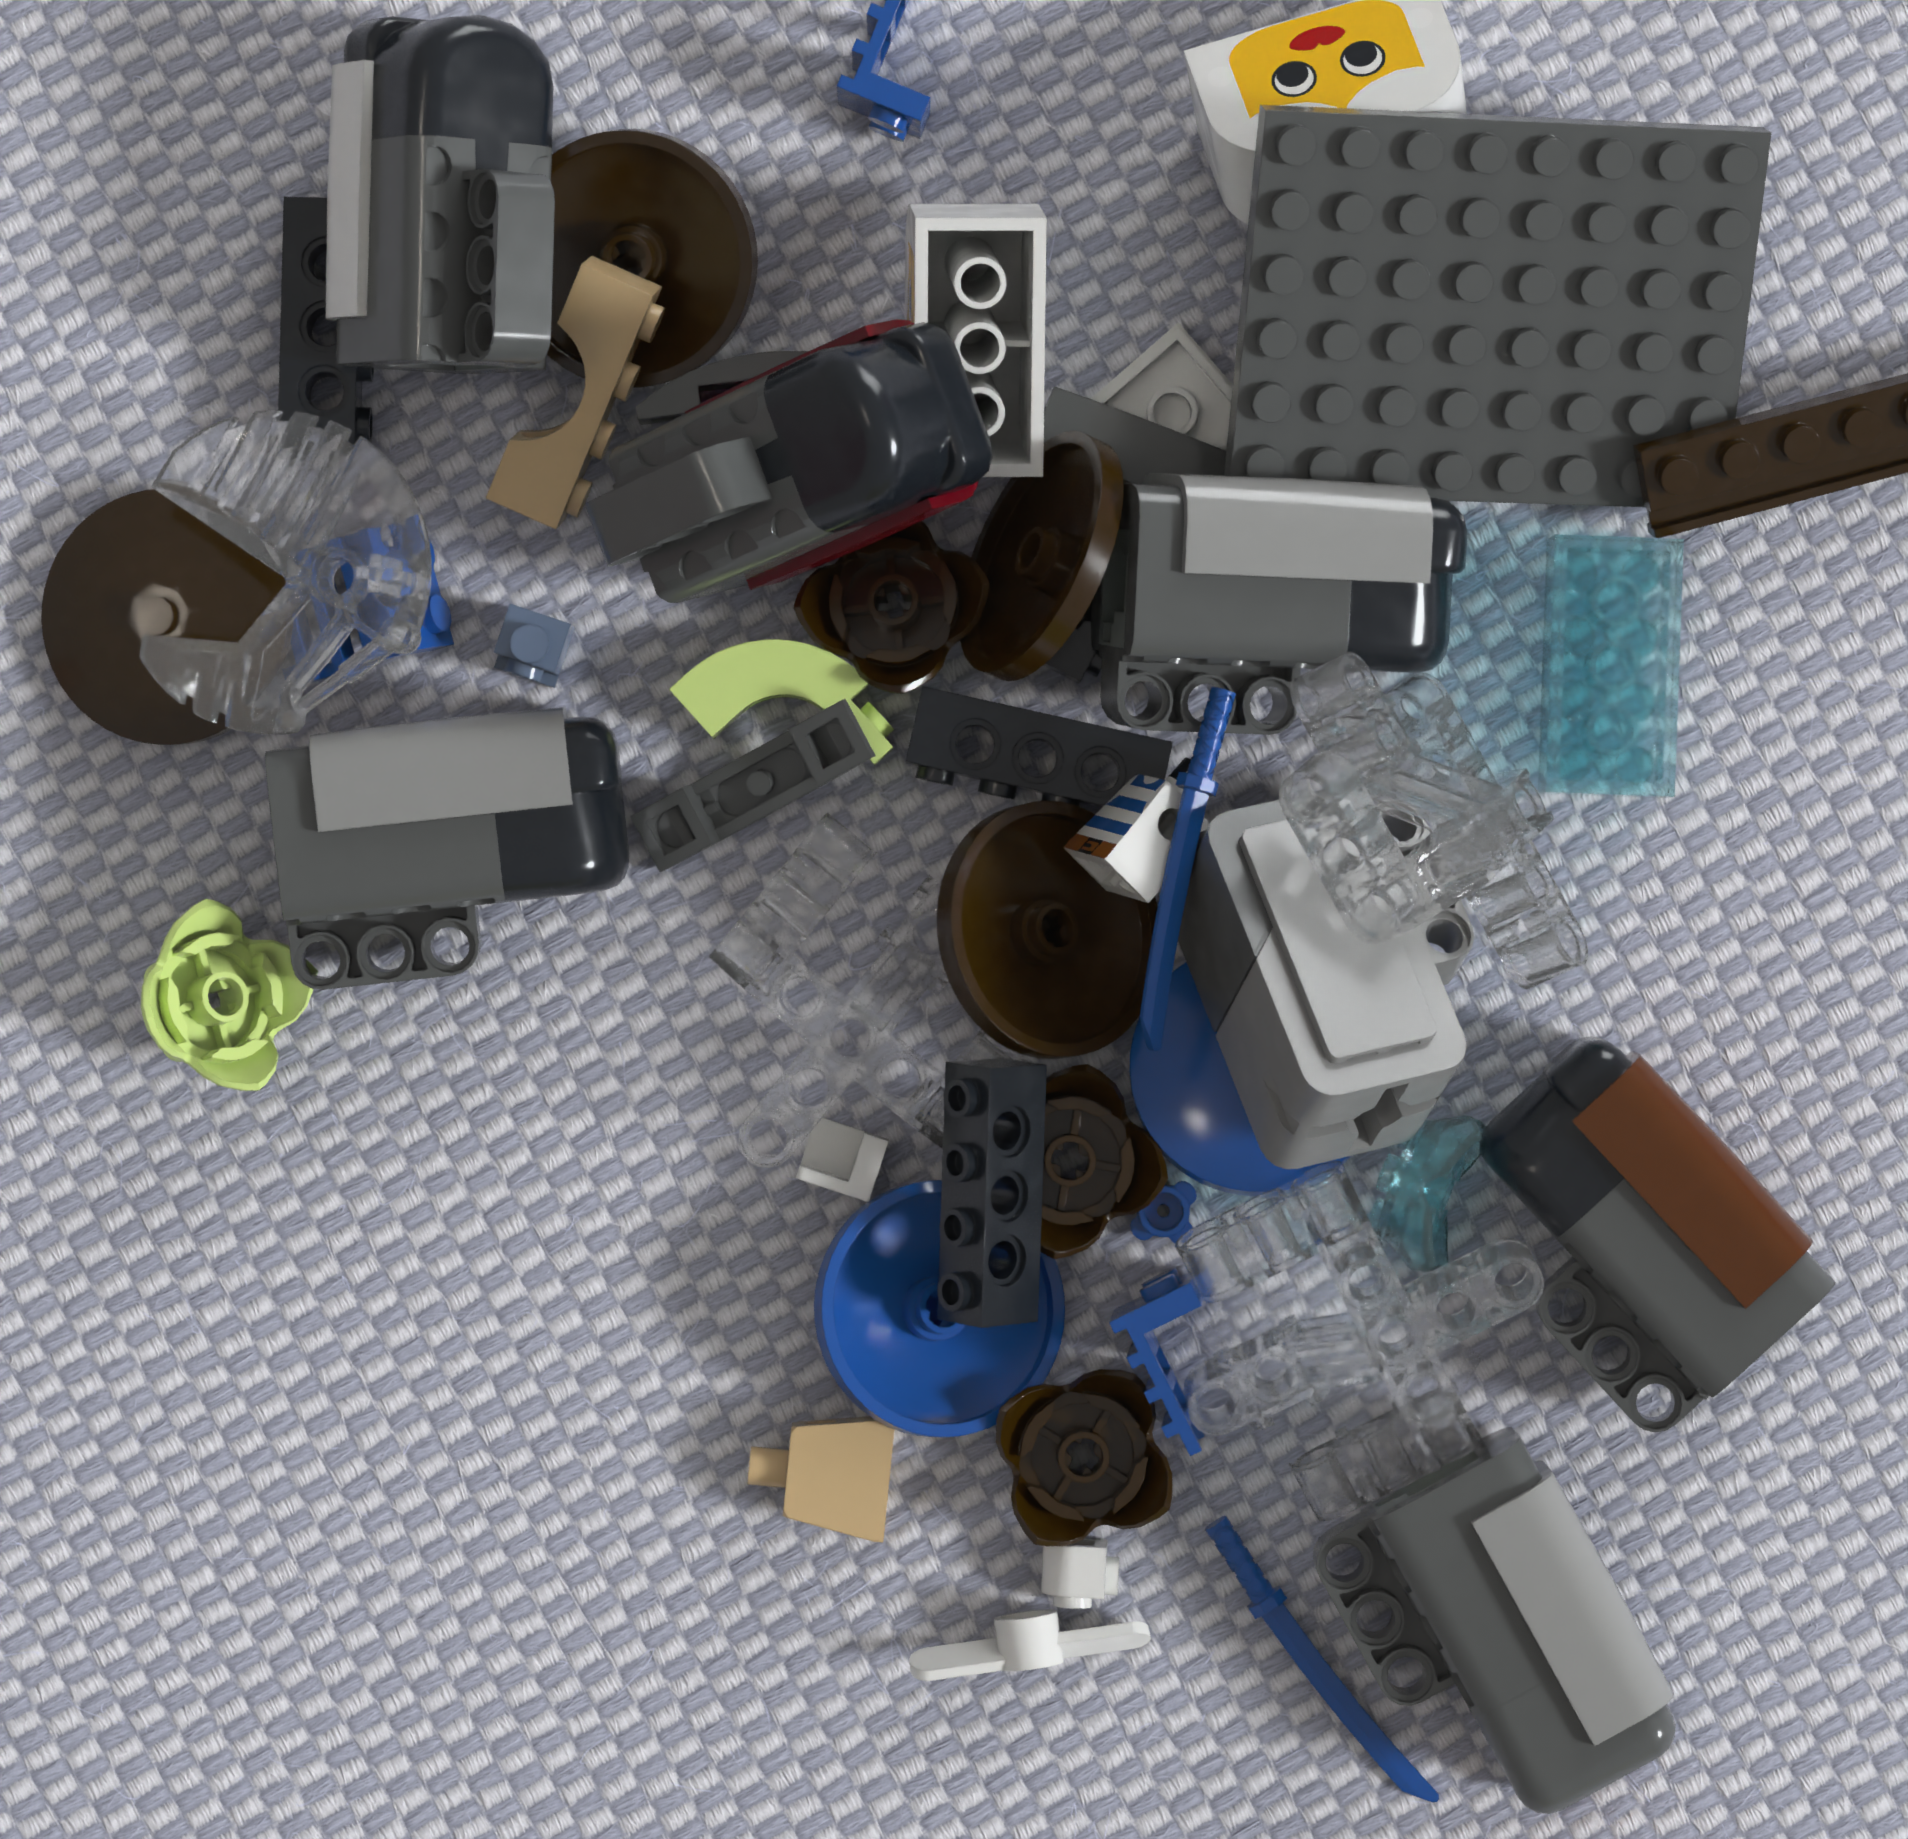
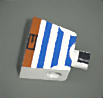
M1185 757L1165 780L1142 774L1131 778L1063 847L1106 891L1149 903L1162 888L1167 857L1183 789L1175 784L1179 772L1187 773L1191 759ZM1205 818L1203 819L1201 832L1209 826Z

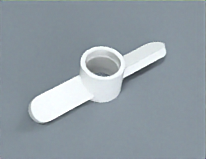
M1046 1609L1017 1612L994 1618L996 1638L926 1647L915 1651L909 1658L910 1673L918 1680L933 1681L997 1671L1040 1669L1061 1664L1065 1658L1139 1648L1149 1643L1151 1637L1149 1626L1144 1622H1127L1060 1632L1057 1610Z

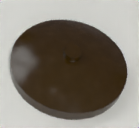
M616 129L580 138L553 153L551 184L554 190L555 212L551 339L547 355L563 368L585 378V369L580 352L571 337L557 322L581 264L589 257L594 256L662 286L655 304L664 307L665 311L651 343L640 340L631 362L641 366L633 388L666 383L706 364L727 345L739 329L748 312L757 280L758 254L755 231L748 209L734 183L711 158L699 149L683 140L652 130Z
M1071 430L1057 434L1044 442L1043 477H1012L998 497L983 526L971 557L983 570L990 583L989 598L979 623L969 635L960 640L964 656L973 668L1003 681H1016L1025 678L1041 668L1056 654L1084 616L1108 566L1122 514L1124 488L1122 468L1116 452L1107 443L1080 431Z
M160 488L143 490L117 498L97 509L74 529L57 553L50 568L42 600L41 623L46 654L52 670L68 697L84 714L106 730L130 740L158 745H182L209 740L230 731L251 717L266 702L280 682L289 663L296 633L297 613L294 590L287 567L274 543L256 522L233 505L216 497L181 489Z
M1033 801L1005 808L979 822L962 839L952 854L941 882L937 903L936 918L939 951L948 981L960 1004L975 1024L996 1042L1014 1052L1038 1059H1062L1095 1052L1120 1038L1138 1019L1141 1011L1144 983L1158 908L1155 897L1147 903L1106 891L1063 848L1095 814L1076 805L1060 801Z

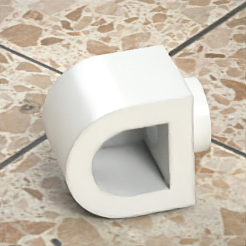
M1084 1538L1069 1546H1043L1041 1592L1054 1596V1606L1070 1609L1091 1608L1092 1599H1104L1105 1595L1118 1596L1119 1557L1107 1556L1108 1540Z

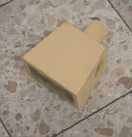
M870 1416L792 1422L789 1450L751 1446L747 1485L785 1488L783 1516L786 1518L869 1541L883 1543L894 1429L885 1426Z

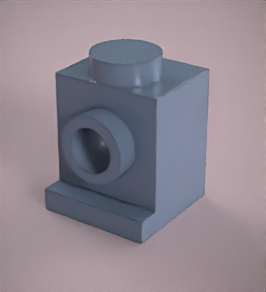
M509 604L494 649V653L498 655L494 668L555 688L575 627L570 623Z

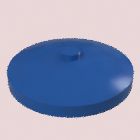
M1185 962L1172 972L1161 1049L1159 1051H1152L1147 1048L1139 1017L1130 1051V1085L1135 1109L1142 1126L1158 1144L1162 1155L1181 1172L1197 1182L1219 1191L1243 1196H1272L1297 1191L1313 1185L1340 1168L1351 1156L1299 1169H1284L1275 1166L1266 1159L1259 1147L1217 1041V1032H1214L1188 965Z
M942 1180L915 1182L890 1189L874 1197L852 1214L839 1229L824 1255L817 1277L814 1296V1322L817 1340L825 1363L838 1386L860 1410L874 1420L900 1432L925 1437L963 1436L977 1433L996 1425L999 1408L1009 1398L1027 1387L1043 1384L1047 1378L1061 1345L1065 1321L1064 1289L1056 1259H1052L1041 1252L1038 1322L979 1328L937 1319Z

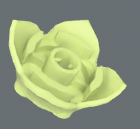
M203 899L191 906L173 923L164 939L156 962L146 969L141 992V1011L147 1031L170 1060L185 1062L202 1077L218 1086L240 1091H258L267 1084L276 1071L279 1055L273 1042L274 1036L278 1031L299 1018L308 1006L313 989L302 984L295 976L291 964L290 947L275 940H252L247 938L243 934L241 918L231 907L215 900ZM305 959L307 967L312 973L317 975L318 970ZM208 993L218 994L220 1007H211Z

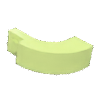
M764 639L734 645L701 661L669 689L713 739L746 710L769 699L796 698L812 703L822 710L846 699L876 755L869 759L871 763L875 766L893 750V746L886 739L894 731L893 727L869 701L861 709L852 701L869 684L845 660L814 645L782 639Z

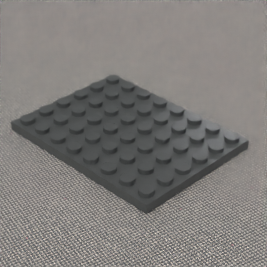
M1260 105L1224 476L1297 478L1422 486L1427 489L1430 498L1446 501L1645 507L1643 505L1633 445L1736 418L1772 132L1764 127Z

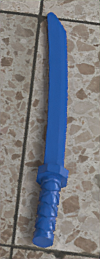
M1211 687L1209 700L1203 715L1204 719L1201 722L1187 773L1179 772L1175 784L1182 788L1183 792L1162 882L1140 1011V1021L1147 1048L1152 1051H1159L1162 1047L1170 984L1192 866L1209 796L1216 797L1219 786L1212 778L1225 735L1224 731H1226L1229 721V712L1232 710L1236 693L1218 687Z
M1222 1516L1209 1524L1205 1531L1211 1540H1214L1216 1543V1548L1222 1557L1224 1556L1226 1559L1225 1561L1231 1571L1237 1575L1236 1578L1242 1588L1246 1589V1594L1251 1600L1247 1607L1254 1618L1262 1617L1302 1673L1346 1728L1401 1791L1430 1802H1437L1439 1800L1438 1792L1392 1743L1321 1656L1283 1602L1287 1597L1280 1586L1273 1588L1268 1579L1264 1578V1573L1259 1565L1255 1564L1253 1556L1248 1548H1245L1243 1545L1244 1542L1237 1531L1233 1530V1525L1227 1516Z

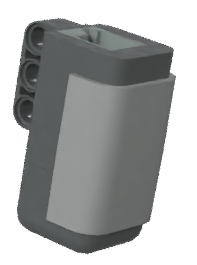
M1506 1427L1487 1435L1376 1496L1365 1504L1366 1508L1360 1510V1513L1327 1530L1318 1538L1313 1550V1561L1317 1573L1382 1692L1389 1700L1399 1705L1412 1706L1456 1684L1517 1797L1527 1808L1536 1813L1543 1814L1562 1811L1659 1758L1670 1748L1675 1738L1676 1724L1667 1703L1673 1698L1674 1692L1616 1583L1553 1472L1543 1461H1533L1522 1439L1512 1427ZM1339 1544H1351L1357 1547L1361 1553L1357 1569L1347 1575H1336L1330 1572L1325 1565L1329 1551ZM1378 1600L1387 1603L1391 1607V1619L1382 1630L1375 1632L1366 1631L1357 1624V1613L1366 1602ZM1402 1657H1413L1420 1661L1423 1666L1419 1681L1413 1686L1406 1688L1391 1684L1388 1680V1670L1392 1663Z

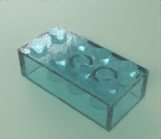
M1555 534L1547 539L1538 794L1661 799L1675 797L1684 539Z

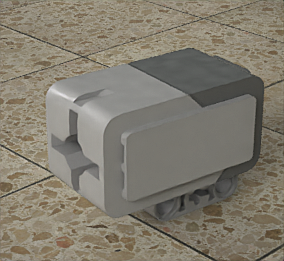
M1335 787L1225 811L1217 815L1210 822L1206 830L1200 832L1178 942L1214 1032H1217V1041L1259 1147L1266 1159L1275 1166L1284 1169H1299L1401 1144L1413 1139L1465 1057L1467 1049L1465 1036L1444 985H1447L1453 979L1471 950L1474 941L1473 927L1427 817L1420 806L1412 800L1403 797H1388L1381 800L1371 811L1364 797L1356 791L1345 787ZM1383 832L1393 835L1399 842L1391 840ZM1429 943L1440 946L1446 953L1435 950Z

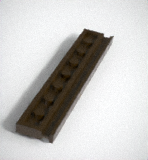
M1908 373L1633 445L1643 505L1647 509L1649 523H1647L1648 533L1655 539L1908 473Z

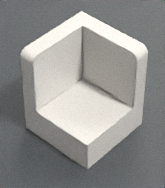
M818 1117L814 1121L796 1178L869 1202L889 1139Z

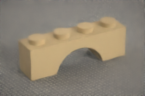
M594 256L589 257L581 264L557 322L571 337L583 360L585 388L581 403L573 417L566 422L549 429L520 430L509 440L486 499L554 529L561 525L568 514L578 518L593 484L583 479L592 456L600 460L603 459L617 425L607 421L616 398L624 402L627 401L639 375L641 366L631 362L640 340L651 343L662 320L665 308L655 304L662 286Z

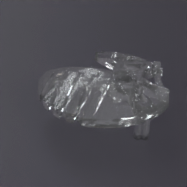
M262 410L254 412L247 424L236 427L240 418L233 416L202 429L171 452L151 486L286 579L285 586L239 642L143 635L139 657L154 680L178 703L186 704L188 694L193 698V713L199 717L217 723L219 712L225 714V727L262 735H286L299 732L305 725L306 714L347 683L353 684L393 653L409 654L417 650L422 639L420 630L427 611L431 589L432 559L425 520L416 497L397 467L379 448L366 438L360 436L355 445L348 441L352 432L350 428L330 420L326 427L322 429L316 427L319 420L318 416L297 411L294 412L289 421H280L284 413L283 411ZM349 562L353 569L354 579L350 588L339 595L334 587V576L340 566ZM354 628L372 639L371 642L338 666V671L302 697L304 690L327 665Z

